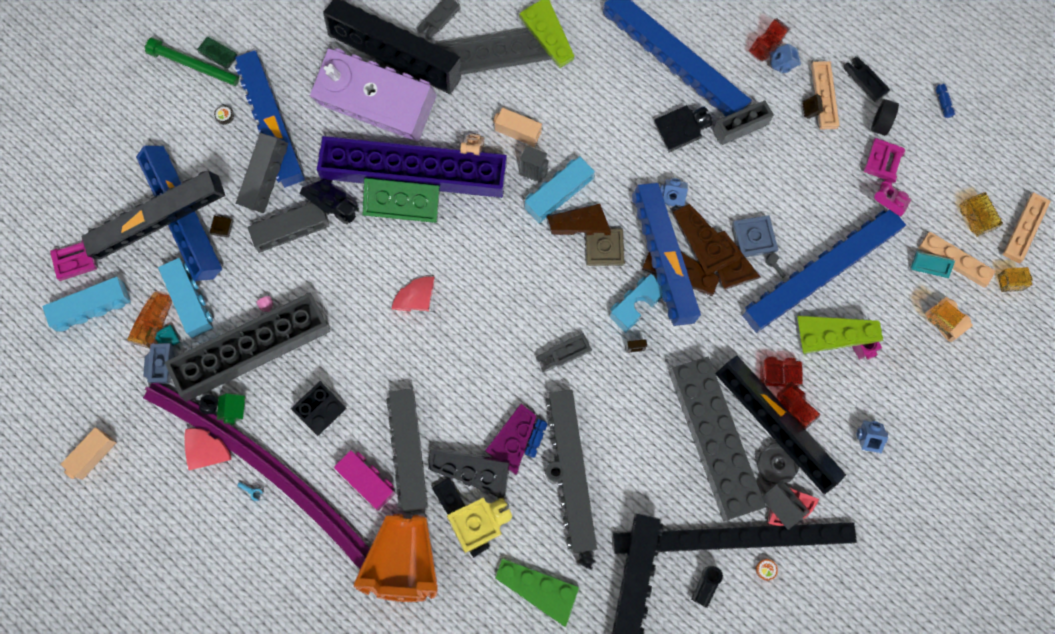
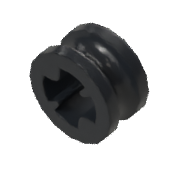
M204 395L200 399L199 410L208 415L217 411L218 399L212 395Z
M580 553V559L576 560V563L592 570V564L596 563V560Z

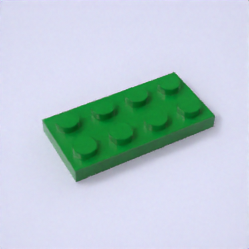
M366 177L364 178L363 215L437 223L440 185Z

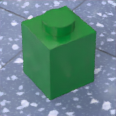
M227 393L219 396L217 420H222L224 424L229 425L236 424L237 421L242 420L245 396Z

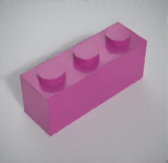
M350 450L333 468L379 511L395 495L392 491L394 486L387 479L382 481L378 477L380 472L373 465L368 467L364 463L366 459L358 451L354 453Z

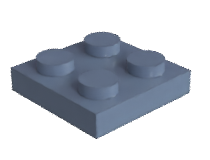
M769 215L733 221L732 227L737 247L745 257L778 251Z

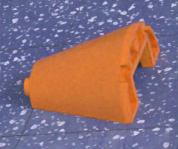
M402 514L386 516L358 573L354 587L366 595L373 592L377 595L376 598L389 601L422 602L426 601L427 596H430L431 599L435 598L438 593L427 518L421 515H413L411 519H405V516Z

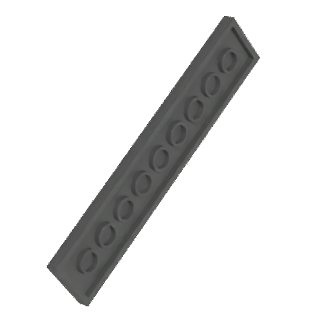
M528 28L435 43L443 49L460 56L461 75L552 60ZM376 59V63L379 64V67L385 69L386 67L392 68L396 71L397 74L400 75L404 73Z

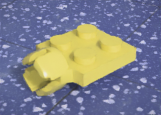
M483 497L447 515V519L464 554L502 535L500 526L512 519L510 509L499 513L507 506L503 499L487 503Z

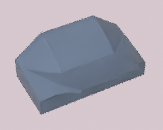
M170 343L150 344V352L145 356L143 377L147 378L148 383H170L172 378L164 362L174 358L173 345Z

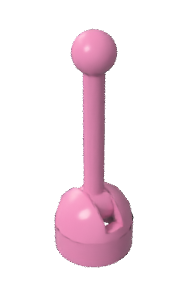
M265 296L256 302L261 311L268 313L273 308V301L270 296Z

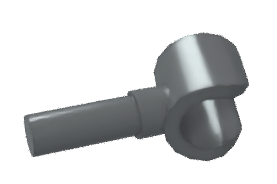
M772 252L768 255L765 262L768 266L776 269L779 275L784 278L786 274L776 263L779 260V256Z

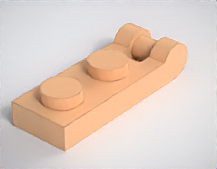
M469 134L464 142L461 143V153L467 154V152H471L474 155H480L485 137H480V134Z

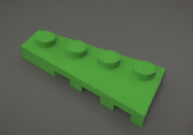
M502 559L495 579L566 628L579 587Z

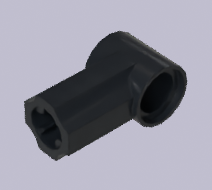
M707 566L703 569L702 576L691 600L708 608L718 585L723 580L721 569L715 566ZM710 570H715L717 578L711 582L707 575Z

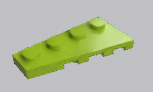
M540 0L519 13L521 21L559 68L574 60L573 51L550 0Z
M797 316L804 354L884 341L881 324L878 320Z

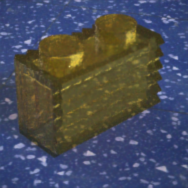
M987 192L967 198L960 204L961 214L966 216L970 230L977 237L994 231L1003 224Z

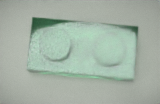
M208 36L197 48L199 54L227 70L236 60L235 57L238 56L236 52Z

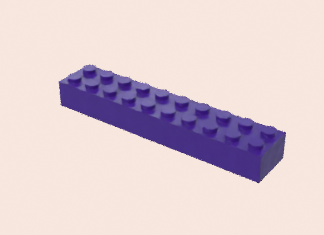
M322 136L317 172L320 179L362 184H364V178L366 177L440 185V192L503 198L507 155L483 152L480 155H474L471 152L462 154L461 150Z

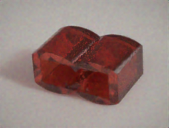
M766 357L760 362V380L765 386L799 388L803 385L802 362L797 361L796 358H785V361L777 360V357Z

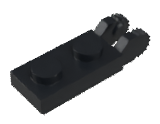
M859 57L852 59L854 66L849 62L844 64L845 72L852 76L874 102H877L890 92V88Z

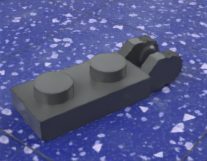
M442 0L417 27V32L423 33L430 26L431 28L425 36L430 40L460 10V4L454 0Z
M584 333L538 355L536 360L540 362L552 356L554 361L541 368L542 372H547L556 366L560 367L592 352V348Z

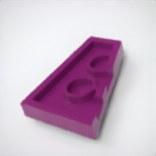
M520 404L485 450L493 458L509 460V471L514 475L518 473L536 415Z

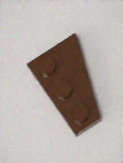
M600 204L547 216V223L552 235H575L576 233H587V235L604 233V235H611L610 227Z
M726 231L717 233L741 256L740 260L718 270L723 289L727 290L761 278Z

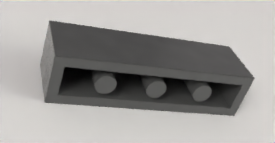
M263 133L259 134L235 204L260 213L265 212L278 172L280 171L281 163L287 151V142Z
M308 202L303 207L292 208L284 214L273 215L265 221H256L247 228L254 247L258 253L330 226L324 211L312 202Z

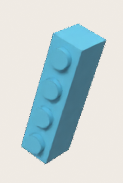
M578 157L576 160L572 159L563 171H557L553 179L549 182H544L536 193H531L526 197L525 209L540 224L547 216L551 215L594 179L595 171L581 157Z
M177 258L158 267L186 334L194 338L214 329L211 324L214 321L209 311L206 312L204 308L206 302L203 296L198 294L197 289H199V286L191 278L186 263Z
M114 277L42 307L49 327L57 332H62L75 324L86 323L88 319L95 316H103L110 310L121 309L131 301L124 282L118 277Z

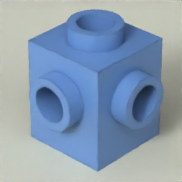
M789 43L778 47L770 53L772 68L782 74L788 73L793 68L801 65L798 49Z
M678 178L666 179L665 184H661L660 187L665 204L668 206H684L688 192V183L682 182Z
M863 420L861 428L859 427L856 437L859 439L862 450L882 453L888 440V433L885 431L882 423Z

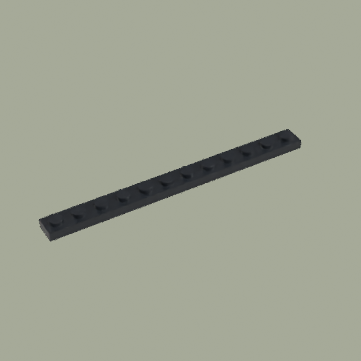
M854 522L794 525L789 530L785 526L662 531V535H658L657 544L660 545L659 552L857 543ZM631 532L613 533L614 554H627Z

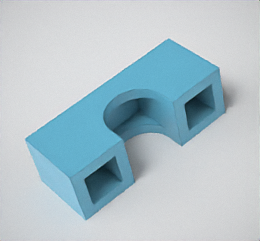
M652 274L647 278L645 276L642 277L637 283L638 287L634 291L630 289L624 295L625 299L621 303H615L610 309L612 311L610 318L625 333L641 317V314L634 307L636 302L644 301L653 307L662 298L661 285L658 284L657 279Z

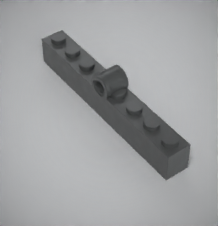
M573 389L549 392V398L546 399L547 410H551L552 417L548 418L549 428L554 430V437H551L552 448L557 450V457H554V462L547 466L545 477L548 482L558 484V488H562L563 491L560 503L561 508H565L566 511L563 523L564 529L569 531V537H566L567 549H571L572 554L596 551L597 543ZM553 469L559 470L560 475L554 477L551 474V471Z

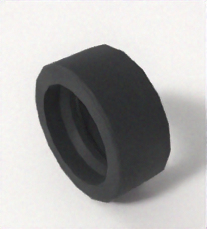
M887 99L881 102L872 123V132L884 136L889 133L897 116L899 103Z

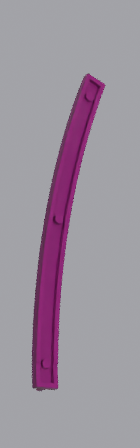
M152 383L150 387H145L144 390L147 392L143 399L174 414L196 428L210 431L208 435L214 439L220 438L230 451L259 471L302 508L335 541L359 570L361 569L370 548L298 476L229 424H224L222 420H217V417L213 414L202 413L199 410V405L190 400L186 402L179 394L158 383Z

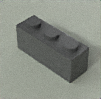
M766 100L717 120L713 132L722 146L768 126L774 114Z

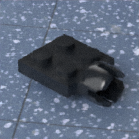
M686 105L654 119V124L668 153L702 138L701 131L712 125L710 113L707 114L708 109L705 106L690 110Z
M324 179L302 187L299 193L328 215L334 214L344 224L351 223L356 218L354 211H359L358 206L351 202L352 199L346 196L343 191L335 188L331 182Z

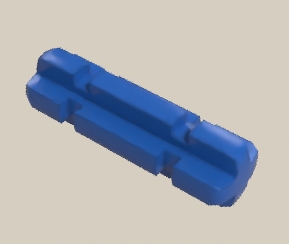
M940 84L935 88L936 93L939 95L938 99L942 110H944V117L951 118L955 115V110L951 107L953 104L949 92H946L948 91L946 84Z
M538 419L534 427L536 429H533L528 442L529 447L527 446L525 450V455L528 457H536L538 452L536 449L539 448L544 435L543 430L545 431L547 427V422Z

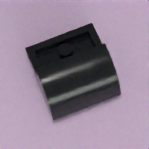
M319 381L290 409L319 436L347 408Z

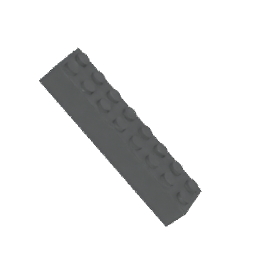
M310 292L164 363L179 396L187 402L329 333L330 330Z
M709 356L673 367L669 372V376L723 522L766 508Z

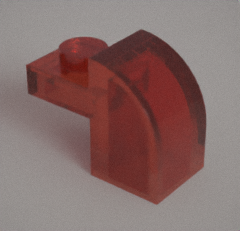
M778 18L774 19L766 32L756 39L749 52L761 62L770 57V53L782 44V40L790 28Z
M792 381L777 393V399L805 429L820 417V413L806 402V394Z

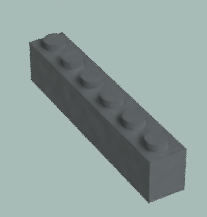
M413 388L389 392L390 398H386L387 408L388 410L391 409L392 417H389L390 429L394 431V436L391 437L392 449L396 448V456H393L394 468H398L399 476H395L396 487L400 488L401 496H398V506L405 513L426 510L429 508L415 392Z

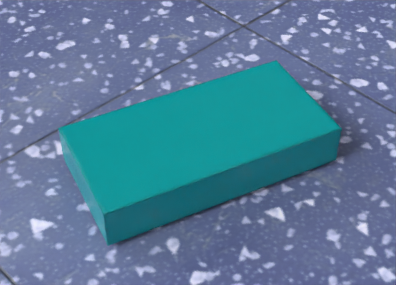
M916 251L910 268L914 271L949 278L955 260Z

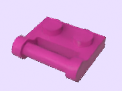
M875 138L863 172L895 183L901 157L904 156L905 149ZM891 152L894 154V157L890 170L888 172L885 171V168Z
M884 180L880 185L881 189L876 192L874 198L877 202L901 217L905 213L911 198H909L906 192L898 191L892 187L891 181Z
M83 240L80 243L59 250L57 248L50 250L56 278L59 281L97 269L95 258L87 256ZM84 250L82 253L61 259L62 256Z

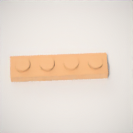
M831 61L813 62L811 69L815 95L822 96L823 113L818 114L819 129H838L840 125Z
M1034 192L1030 195L1002 254L1003 256L1019 264L1024 260L1051 202L1050 200Z
M930 231L918 247L925 253L954 259L953 270L983 288L988 286L996 272Z

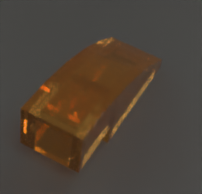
M158 292L153 293L131 329L127 339L129 342L150 349V344H153L157 332L162 329L171 307L172 299L169 295Z

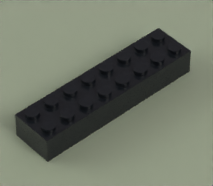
M332 0L323 11L328 36L419 80H425L431 86L450 95L460 82L461 58L456 53L449 52L437 44L430 43L424 38L410 33L408 30H403L391 22H386L376 15L369 14L345 0Z

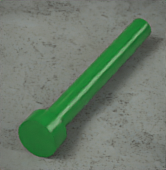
M150 37L145 44V53L150 56L158 57L160 55L232 86H237L239 82V76L163 45L161 40Z

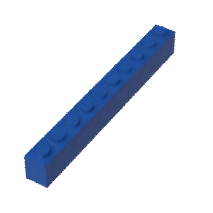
M607 0L604 3L603 14L607 19L617 24L620 30L629 34L632 40L641 44L645 51L653 54L660 63L665 64L673 74H677L686 85H690L695 89L699 96L707 99L711 106L719 109L725 117L750 106L752 100L633 1Z
M882 210L875 216L876 219L874 221L868 220L861 226L862 229L860 231H852L847 235V240L844 242L840 240L832 246L833 250L830 252L825 250L821 253L816 262L811 260L804 266L803 271L799 272L797 270L791 274L789 281L786 283L781 281L774 287L776 290L771 293L767 291L760 296L761 300L755 303L753 301L745 307L746 311L742 316L755 333H758L899 233L906 226L905 222L893 211L888 210L885 212Z

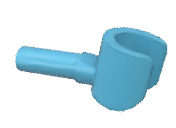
M241 482L237 485L248 492L254 501H260L254 498L256 491L264 494L262 490L250 488Z

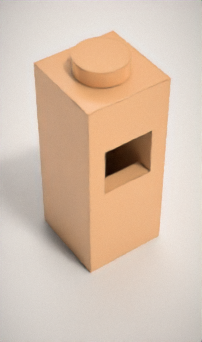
M502 108L500 113H496L493 120L495 131L535 147L542 133V123Z
M95 427L60 465L66 469L64 473L71 479L78 478L83 480L117 442L103 430Z

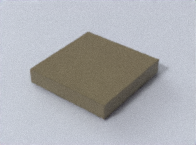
M610 229L611 235H604V233L587 235L586 233V266H624L623 229Z

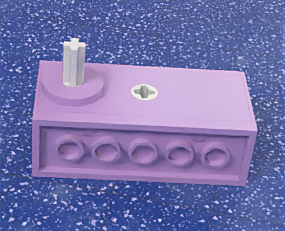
M328 48L309 97L320 106L419 142L437 96L430 83L422 79L419 81L413 80V77L406 73L402 75L397 74L394 69L389 67L383 69L379 67V64L370 60L368 63L364 62L361 57L354 54L348 56L345 54L346 52L335 48V50Z

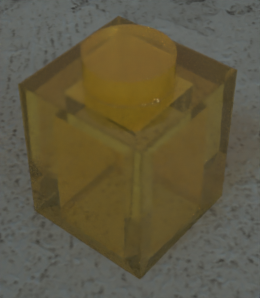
M1029 267L1007 268L998 274L1001 292L1024 291L1032 286L1033 278L1029 272Z
M945 301L942 305L937 303L930 311L932 315L928 320L947 335L965 315L948 301Z

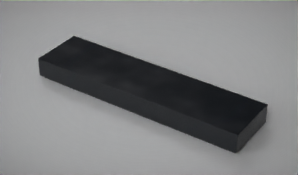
M449 478L432 488L447 515L466 506ZM487 542L469 552L475 558L489 549L490 545Z

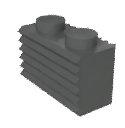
M526 145L520 158V176L527 177V179L530 178L531 180L534 179V182L537 181L538 183L542 178H545L549 169L547 168L549 164L547 153Z

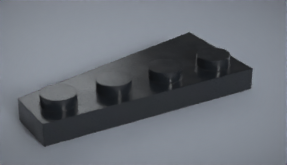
M437 448L430 450L429 470L450 479H457L469 487L470 485L476 487L483 493L497 496V499H503L504 501L506 499L509 460Z

